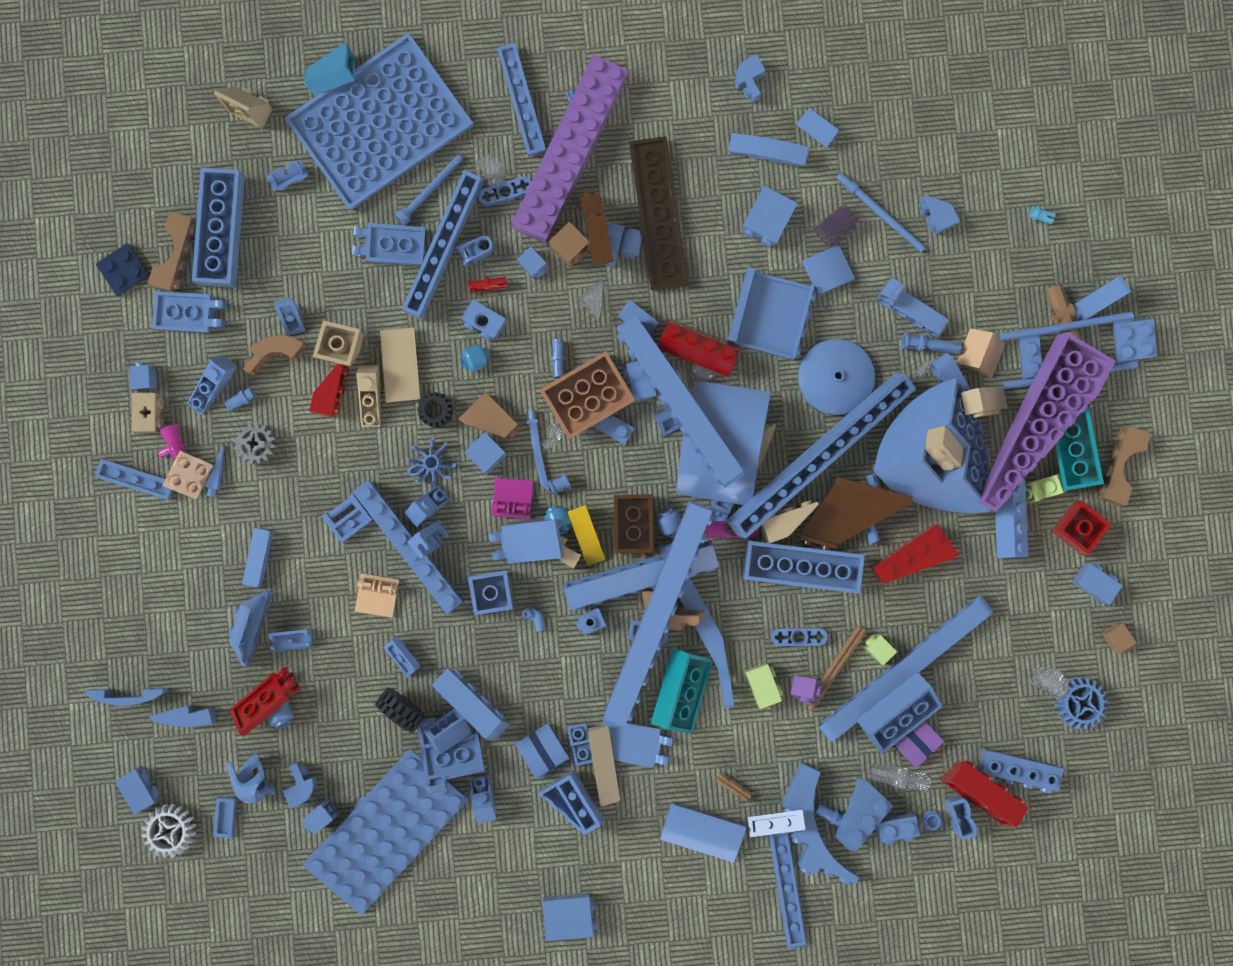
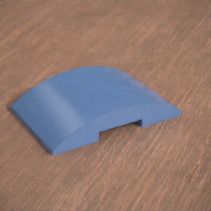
M695 380L691 396L743 469L744 476L726 488L722 484L718 485L712 476L715 474L711 468L707 469L701 459L704 458L700 452L696 453L691 446L693 442L691 438L683 436L676 494L744 505L755 493L771 392Z

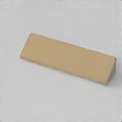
M609 726L589 728L588 734L600 806H606L620 801Z

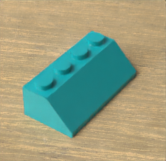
M1086 408L1055 444L1064 491L1104 484L1089 408Z
M672 648L653 712L652 724L667 730L693 733L713 659Z

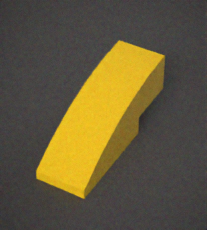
M586 505L568 511L587 566L604 561L605 557Z

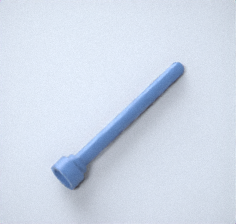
M458 154L406 209L399 210L394 216L406 226L411 221V214L463 161V156Z

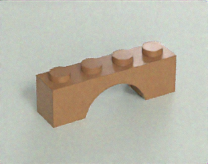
M169 211L164 230L172 237L174 250L171 257L165 263L152 267L148 285L167 292H176L180 288L181 273L186 268L187 253H190L192 249L191 240L193 235L196 234L197 222L192 217Z
M1132 426L1120 429L1117 435V446L1111 452V463L1105 469L1104 475L1106 477L1104 484H1101L1098 490L1100 494L1098 499L1119 507L1127 506L1133 487L1128 484L1124 477V464L1132 454L1146 451L1151 433Z

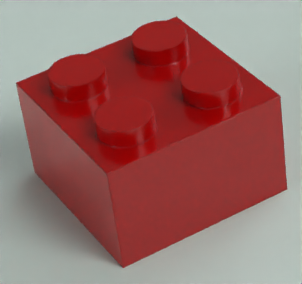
M1080 500L1072 503L1051 532L1080 555H1089L1112 524Z

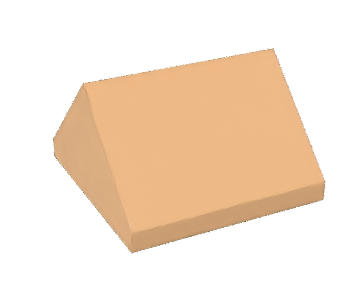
M969 329L956 364L992 378L1006 342L999 341V337L993 332Z

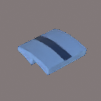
M548 723L515 744L536 779L541 778L570 759Z

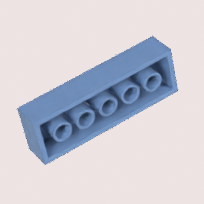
M201 168L192 282L198 286L237 287L245 176L240 170Z
M746 541L742 579L860 594L865 555Z

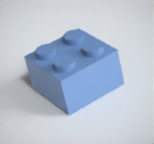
M508 570L468 577L474 615L514 609Z

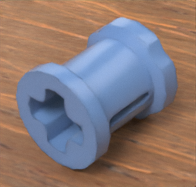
M565 473L560 478L547 481L554 496H557V493L567 488H572Z

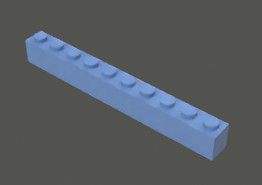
M635 315L617 327L619 333L617 335L618 340L622 345H627L629 348L627 353L631 359L638 361L640 365L637 367L642 375L647 374L650 379L648 381L653 391L658 390L660 393L659 399L662 404L669 406L671 409L669 414L673 420L680 422L682 425L680 430L684 436L691 438L693 441L691 446L695 452L702 454L704 458L701 460L706 468L713 470L715 474L712 476L717 484H722L726 488L744 476V471L637 316Z

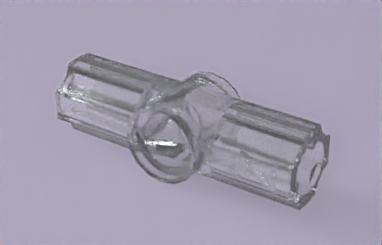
M873 763L871 766L870 779L873 781L888 783L893 787L901 789L911 788L928 792L931 787V775L914 772L911 769L900 766L891 767Z

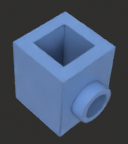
M146 362L135 363V366H129L130 389L136 392L155 390L157 372L154 370V367L147 365Z

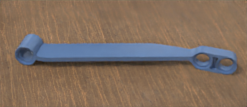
M672 543L659 545L660 554L668 553ZM690 578L688 580L685 579L682 585L685 589L682 597L679 599L686 610H705L704 620L699 625H696L695 628L718 668L724 708L734 707V699L723 637Z

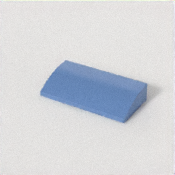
M671 802L660 840L734 863L746 826L739 822Z

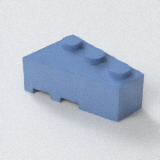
M857 779L846 813L843 815L842 822L835 836L851 851H857L893 807L865 779Z

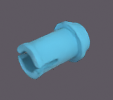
M1033 206L1029 213V217L1033 221L1037 219L1048 224L1053 223L1054 219L1052 217L1056 215L1055 212L1040 209V206Z

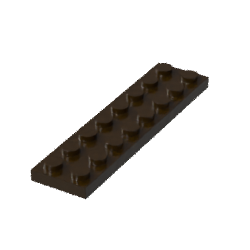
M667 136L629 141L650 290L656 291L688 286Z

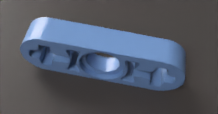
M520 177L484 188L479 192L480 203L485 207H491L524 197L527 190L523 191L522 188L516 189L517 193L514 194L512 185L515 184V188H518L524 182L525 185L530 186L531 181L527 177ZM504 187H508L511 190L510 195L507 197L500 194L501 189ZM494 190H497V195L499 197V199L497 200L496 196H492L495 195ZM486 193H488L489 196H492L490 197L489 202H487L486 199H482L485 197Z
M778 628L771 633V641L777 646H821L828 639L826 631L821 628ZM788 631H791V643H788L789 639H782L781 643L775 639L778 632H781L782 635H788ZM798 631L804 634V640L800 643L794 640V634ZM807 631H810L809 635H817V631H819L823 638L820 639V642H817V639H810V643H807Z

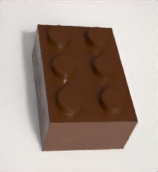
M652 494L614 495L615 553H653Z

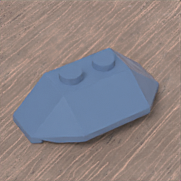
M264 591L247 600L240 607L238 606L235 611L234 617L236 621L229 630V642L238 660L244 667L251 665L273 595L272 591Z

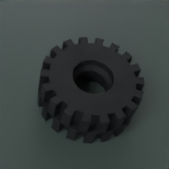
M390 687L386 688L375 702L376 707L380 709L381 713L385 714L387 718L396 723L400 728L410 733H414L426 718L418 706Z

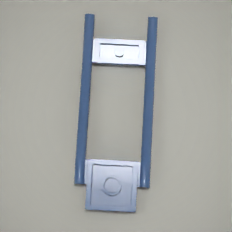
M1133 312L1034 329L999 333V341L1019 338L1023 380L1003 382L1004 390L1031 386L1042 365L1039 335L1113 322L1116 363L1110 372L1137 368L1136 359L1157 357L1154 319L1133 320Z

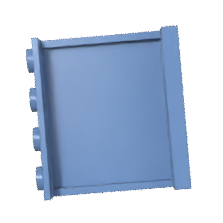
M748 267L727 342L793 361L796 356L799 357L802 346L799 345L800 338H804L807 327H804L805 319L809 320L811 314L809 304L810 301L813 302L815 299L816 291L813 290L815 284H811V286L756 272L755 268Z

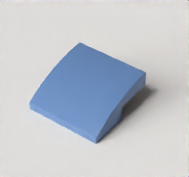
M839 245L802 261L812 284H815L814 288L818 296L855 279Z

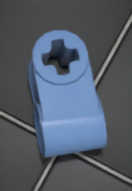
M480 236L457 246L456 249L462 256L463 266H469L493 254L495 247L489 237ZM484 242L490 244L487 250H481L480 248Z

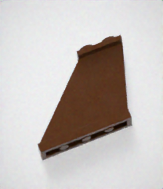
M836 476L833 487L801 532L799 539L803 540V544L813 546L816 543L821 545V549L832 551L833 548L837 549L838 544L911 505L913 497Z

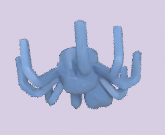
M431 438L429 455L423 449L412 446V449L422 453L425 459H406L410 463L423 462V464L409 467L407 470L408 475L420 476L426 469L424 475L415 480L416 483L423 481L431 472L432 482L428 485L429 488L436 482L435 471L442 478L451 479V476L445 475L439 468L449 469L456 467V463L451 465L441 464L444 460H440L442 456L438 457L447 448V442L433 455L434 438Z

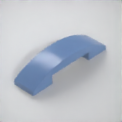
M147 688L143 690V696H111V689L85 690V695L101 703L126 706L156 699L169 692V688Z

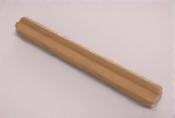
M858 625L819 681L823 687L822 695L818 698V702L811 701V704H807L809 707L814 709L866 634L867 631L862 626Z

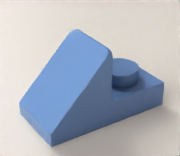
M293 297L274 302V307L287 336L306 331L299 304H295Z

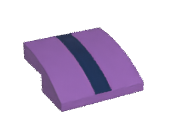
M924 721L894 746L917 768L944 741Z

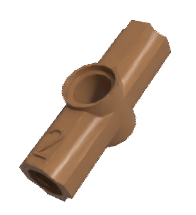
M1063 284L1046 289L1045 291L1052 308L1050 313L1054 324L1074 322L1076 318L1075 308L1069 303ZM1078 329L1060 332V334L1069 332L1077 338H1081Z

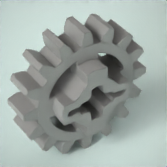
M249 423L248 429L241 427L242 433L236 432L239 438L233 440V442L238 444V446L234 447V450L239 451L237 457H243V462L249 461L252 465L255 464V461L258 464H262V459L269 461L268 455H274L271 449L277 448L276 445L272 444V442L276 441V438L271 437L273 431H267V426L263 425L261 427L259 423H256L255 427ZM262 434L266 437L267 442L262 439ZM252 442H258V446H252ZM243 446H245L248 449V454L245 452Z

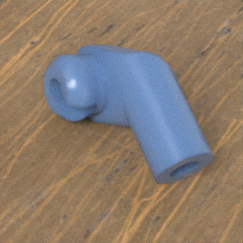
M527 607L523 610V617L535 622L536 632L546 630L542 612L533 607Z

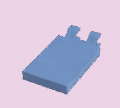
M368 223V229L354 227L355 238H365L364 247L353 246L352 254L354 257L366 256V262L421 266L424 261L426 228Z
M155 291L152 329L210 333V328L225 329V321L214 319L215 309L226 310L227 302L213 300V295Z
M558 519L506 524L501 526L502 531H494L488 534L490 542L501 540L503 548L492 553L493 560L507 558L508 564L564 557Z
M603 719L602 726H609L614 760L653 768L654 762L668 765L669 756L659 754L660 745L672 746L673 737L660 735L661 729L629 722L626 723V726Z

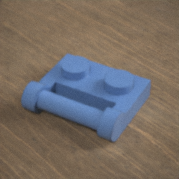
M354 493L350 494L347 500L331 512H326L322 515L324 521L341 543H344L373 521ZM351 505L356 507L337 523H334L333 519Z

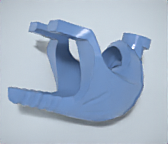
M256 750L252 751L254 758H249L237 774L231 761L226 764L234 794L245 803H256L270 793L271 795L275 794L272 783L268 784L267 781L263 780L265 776ZM257 767L258 774L255 777H253L252 771L254 768Z

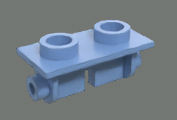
M296 160L286 165L285 168L288 171L284 173L282 167L269 173L270 175L267 178L272 184L273 191L283 190L288 185L294 182H301L305 177L309 176L302 160L299 162Z

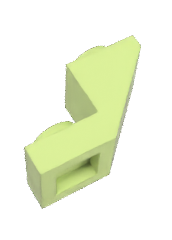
M1060 474L1025 484L1026 504L1067 492L1063 490Z

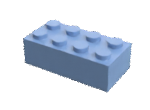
M917 672L898 688H895L888 696L877 702L874 707L863 713L856 721L872 744L883 754L943 706L932 686Z

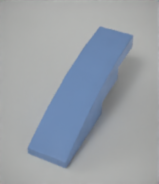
M732 133L728 152L730 154L747 155L753 159L768 160L769 163L806 167L810 148L771 138Z

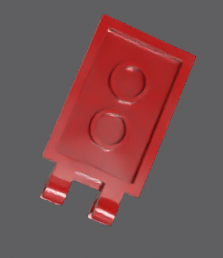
M283 667L278 674L273 672L229 709L237 731L241 736H246L288 701L289 694H296L300 691L299 684H295L293 681L295 679L294 673H289L287 667Z

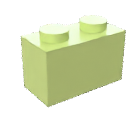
M765 663L745 671L759 709L782 701L780 696L783 695L780 685L775 684L774 678L776 674L773 666L769 667Z

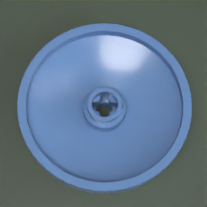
M842 339L827 340L814 346L804 356L798 371L799 389L806 402L815 410L833 416L849 414L872 393L875 383L874 367L867 353L858 345ZM839 373L841 379H837L835 374Z

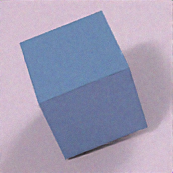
M486 433L474 439L468 446L469 448L464 452L486 475L507 456Z

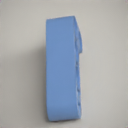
M890 278L877 296V301L929 335L939 338L948 325L949 320L905 292V286L901 282Z

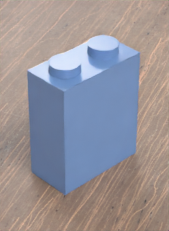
M763 186L741 230L744 231L746 236L750 238L756 237L761 240L760 242L763 245L775 247L798 203Z
M590 893L543 897L546 941L593 937V930H597L596 918H592L591 911L595 910L594 898H590Z

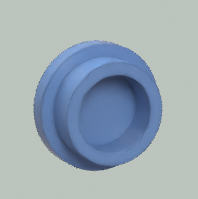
M927 811L923 814L922 825L927 830L934 831L940 827L942 820L937 812Z

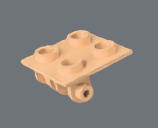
M180 451L163 486L197 500L214 465Z
M361 573V578L357 583L359 589L355 612L393 618L399 580Z

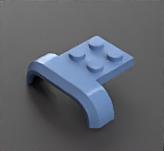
M435 717L424 719L417 728L426 780L425 787L432 794L447 791V779L485 771L478 733L468 735L442 755L437 753L424 733V729L436 722Z

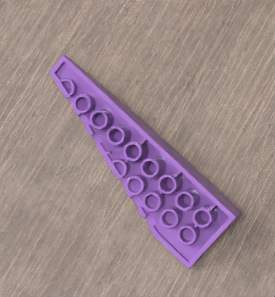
M1069 332L1056 336L1009 429L982 492L981 500L978 503L994 512L998 511L1012 495V491L1024 481L1026 475L1037 466L1039 460L1044 458L1064 435L1066 429L1072 426L1079 414L1083 413L1088 407L1087 405L1099 395L1115 363L1114 359Z

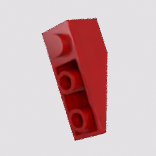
M337 364L313 392L309 412L336 418V414H339L341 409L339 399L340 395L344 394L345 384H343L344 377L348 375L349 366Z

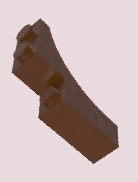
M595 191L583 193L579 203L586 226L593 265L613 263L600 193L595 194Z

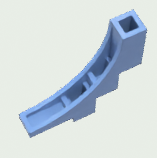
M800 761L781 803L785 808V812L805 810L808 830L789 833L793 837L792 841L802 846L805 843L797 861V864L801 867L800 871L808 875L812 873L818 875L821 868V872L832 877L834 874L840 877L839 880L848 885L851 882L856 885L859 880L858 875L844 867L829 853L818 833L814 817V795L821 772Z

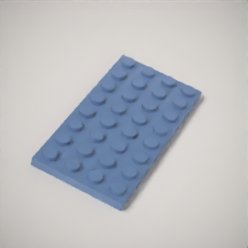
M410 748L303 863V867L362 915L468 801V797L448 780H446L447 791L434 794L427 791L423 759Z

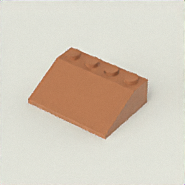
M606 351L540 389L542 396L568 439L575 437L635 402L634 397Z

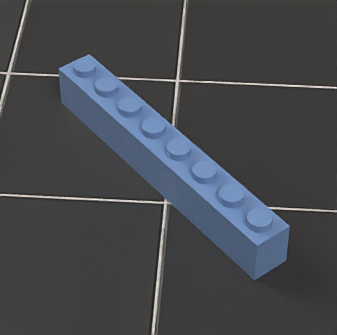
M466 170L463 171L403 305L402 310L406 314L423 321L484 184L482 177Z
M367 480L353 491L354 495L444 612L449 614L464 603V600L430 556L426 555L420 559L407 542L413 537V534L373 482Z
M712 540L705 541L703 544L699 543L697 548L699 555L696 562L692 561L690 565L692 572L689 578L696 576L699 572H712L716 567H719ZM668 553L564 583L563 590L570 610H582L586 605L593 603L594 605H599L610 598L615 600L627 593H639L644 588L649 587V589H653Z

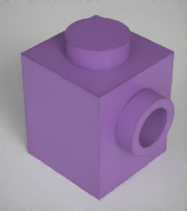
M794 676L790 695L800 699L802 703L811 704V701L818 702V698L821 697L823 692L821 682L817 679Z

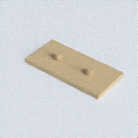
M415 328L381 330L386 403L421 400Z

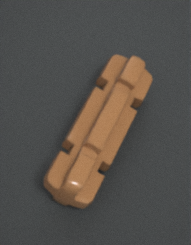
M721 773L717 777V783L722 786L724 785L726 789L740 796L744 801L747 802L751 798L752 793L749 790H744L743 786L731 778L728 779V776Z

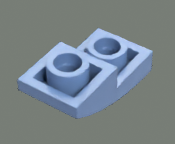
M586 723L567 727L575 766L592 764L593 759Z

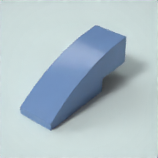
M193 704L149 716L151 721L176 727H196L217 722L214 707L195 712Z

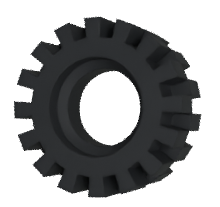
M427 393L418 403V416L426 425L431 427L445 426L451 420V415L453 416L451 401L442 393ZM432 403L442 405L443 411L440 416L432 417L429 415L428 408Z

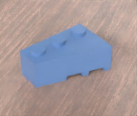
M575 770L545 786L538 793L541 798L548 801L552 805L551 807L564 815L566 820L584 835L601 826L604 821L602 814Z

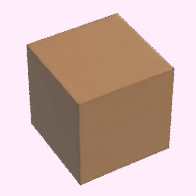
M570 222L549 241L550 248L569 268L575 262L580 261L590 249L589 241Z

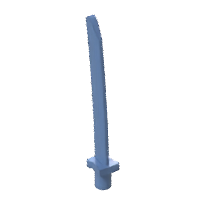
M528 410L529 420H527V424L530 426L540 484L549 491L550 488L547 482L538 435L536 410Z

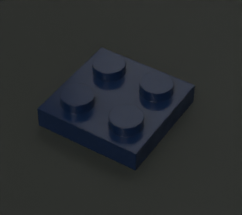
M128 243L96 263V266L118 297L150 276Z

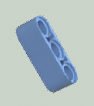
M945 353L930 363L931 369L939 383L958 378L966 391L971 390L950 354Z

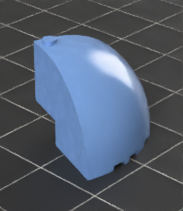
M954 378L925 391L898 414L882 439L874 465V472L892 490L900 494L912 496V501L920 505L949 512L991 511L989 508L978 503L981 500L982 492L991 472L987 462L990 460L988 446H984L981 435H984L981 421H977V417L974 418L973 415L965 414L961 392L966 390L958 378ZM946 426L964 447L962 467L944 471L925 450L927 430Z

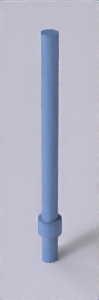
M842 172L838 174L836 178L847 187L846 190L860 198L920 253L926 248L863 192L854 180L851 181Z

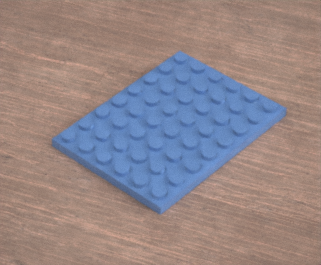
M409 33L355 69V81L318 94L285 117L289 126L350 211L474 126L471 119Z

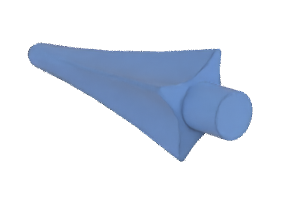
M221 446L216 463L204 486L208 489L207 496L215 497L216 491H221L225 446Z

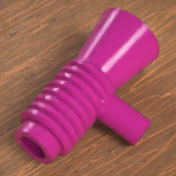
M172 424L159 430L168 444V447L158 451L161 458L171 454L175 461L180 451L187 453L180 438L178 424Z

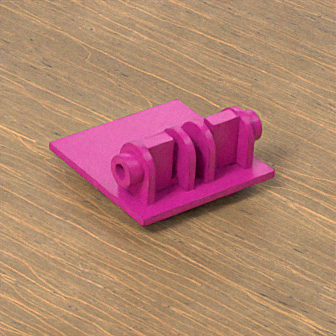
M495 478L492 516L530 519L533 481Z

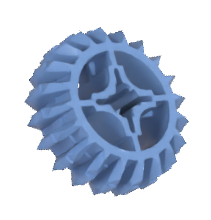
M1076 677L1075 680L1070 678L1069 684L1062 683L1064 690L1057 689L1061 695L1055 696V699L1059 700L1055 707L1061 708L1056 713L1062 715L1061 720L1067 721L1068 726L1074 725L1076 729L1082 727L1085 730L1088 728V725L1092 728L1095 727L1094 721L1100 724L1101 720L1099 717H1106L1102 713L1103 710L1109 709L1104 706V703H1108L1109 700L1103 698L1107 693L1101 691L1102 686L1096 685V681H1090L1088 677H1084L1083 680L1081 677ZM1085 687L1084 691H1081L1079 695L1072 694L1076 689ZM1092 696H1094L1095 705L1091 703ZM1076 699L1083 700L1084 704L1088 707L1080 706L1081 704ZM1069 700H1070L1071 703H1072V708H1071V711H1072V712H1070L1069 707H1068V701H1069ZM1085 711L1091 712L1087 717L1078 719L1079 715H1082Z

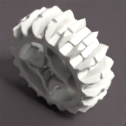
M164 804L162 808L157 807L155 812L152 811L148 814L150 818L144 820L147 825L142 827V830L147 831V833L142 834V837L148 839L144 845H151L149 851L156 849L155 855L158 856L162 853L163 858H166L168 855L172 858L176 856V853L181 855L183 850L189 849V844L194 841L191 836L196 835V832L191 829L196 827V824L190 823L194 817H187L188 810L182 812L183 806H179L176 809L175 804H171L170 807ZM167 816L174 817L179 822H172ZM159 820L160 823H158V825L160 827V830L156 834V824ZM176 827L172 832L163 835L167 831L166 829ZM182 827L183 834L181 840L179 841L180 837L178 831ZM159 839H165L168 842V844L171 843V845H166L162 843Z

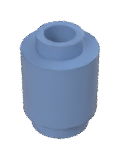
M626 229L623 234L621 253L624 254V257L634 259L635 256L640 254L642 236L639 230Z

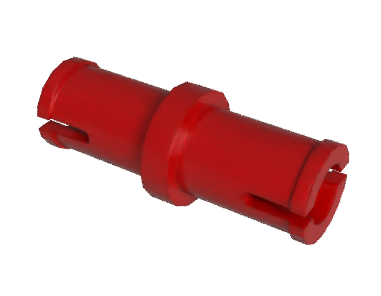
M506 276L491 279L485 277L484 280L468 281L469 293L508 288Z

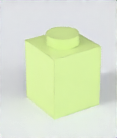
M872 635L865 642L867 645L864 649L881 665H884L897 653L881 635Z

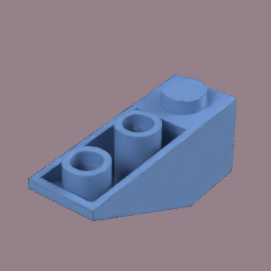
M223 354L211 359L187 404L203 415L230 381L237 365Z

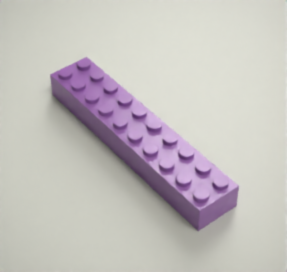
M593 54L511 223L514 230L546 245L548 244L628 78L627 69Z

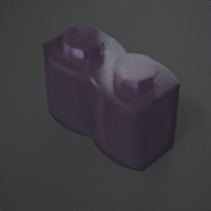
M844 203L813 230L827 247L831 244L834 247L843 240L841 238L842 235L845 233L849 235L857 229L856 224L859 221Z

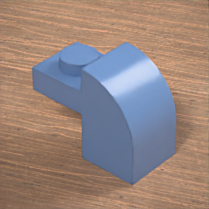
M757 54L740 64L735 77L736 89L739 90L744 87V95L747 99L750 98L752 103L758 101L761 95L755 81L763 78L765 74V69Z
M301 761L289 766L296 784L283 790L290 809L307 801L314 794L317 787L316 776L308 778V769Z

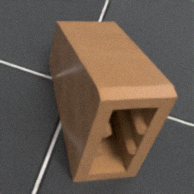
M486 392L458 418L465 425L505 440L508 437L510 439L514 437L519 427Z

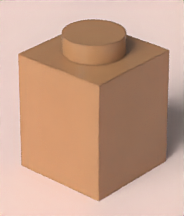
M1115 623L1101 633L1115 653L1125 654L1132 650V646L1136 644L1124 623Z

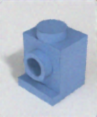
M599 608L577 617L579 621L575 622L579 632H584L585 635L606 626ZM587 619H592L594 624L588 626L586 624Z

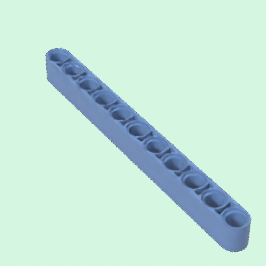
M982 596L972 600L818 725L819 729L830 742L836 740L856 724V720L863 713L874 707L877 702L888 696L909 677L923 670L994 612Z

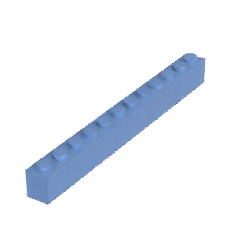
M894 373L729 517L726 522L735 534L746 539L915 391L916 388L906 374Z
M689 500L604 711V719L626 726L627 721L631 722L635 712L632 710L635 703H639L642 695L639 692L641 686L645 687L649 678L646 675L648 669H652L655 664L656 658H654V654L661 649L663 640H661L662 634L667 633L670 622H668L670 615L674 616L678 605L675 602L677 597H682L685 589L682 586L684 580H688L691 575L692 569H690L692 561L696 562L699 555L698 545L699 543L703 544L707 534L704 532L707 525H711L714 515L711 514L712 508Z

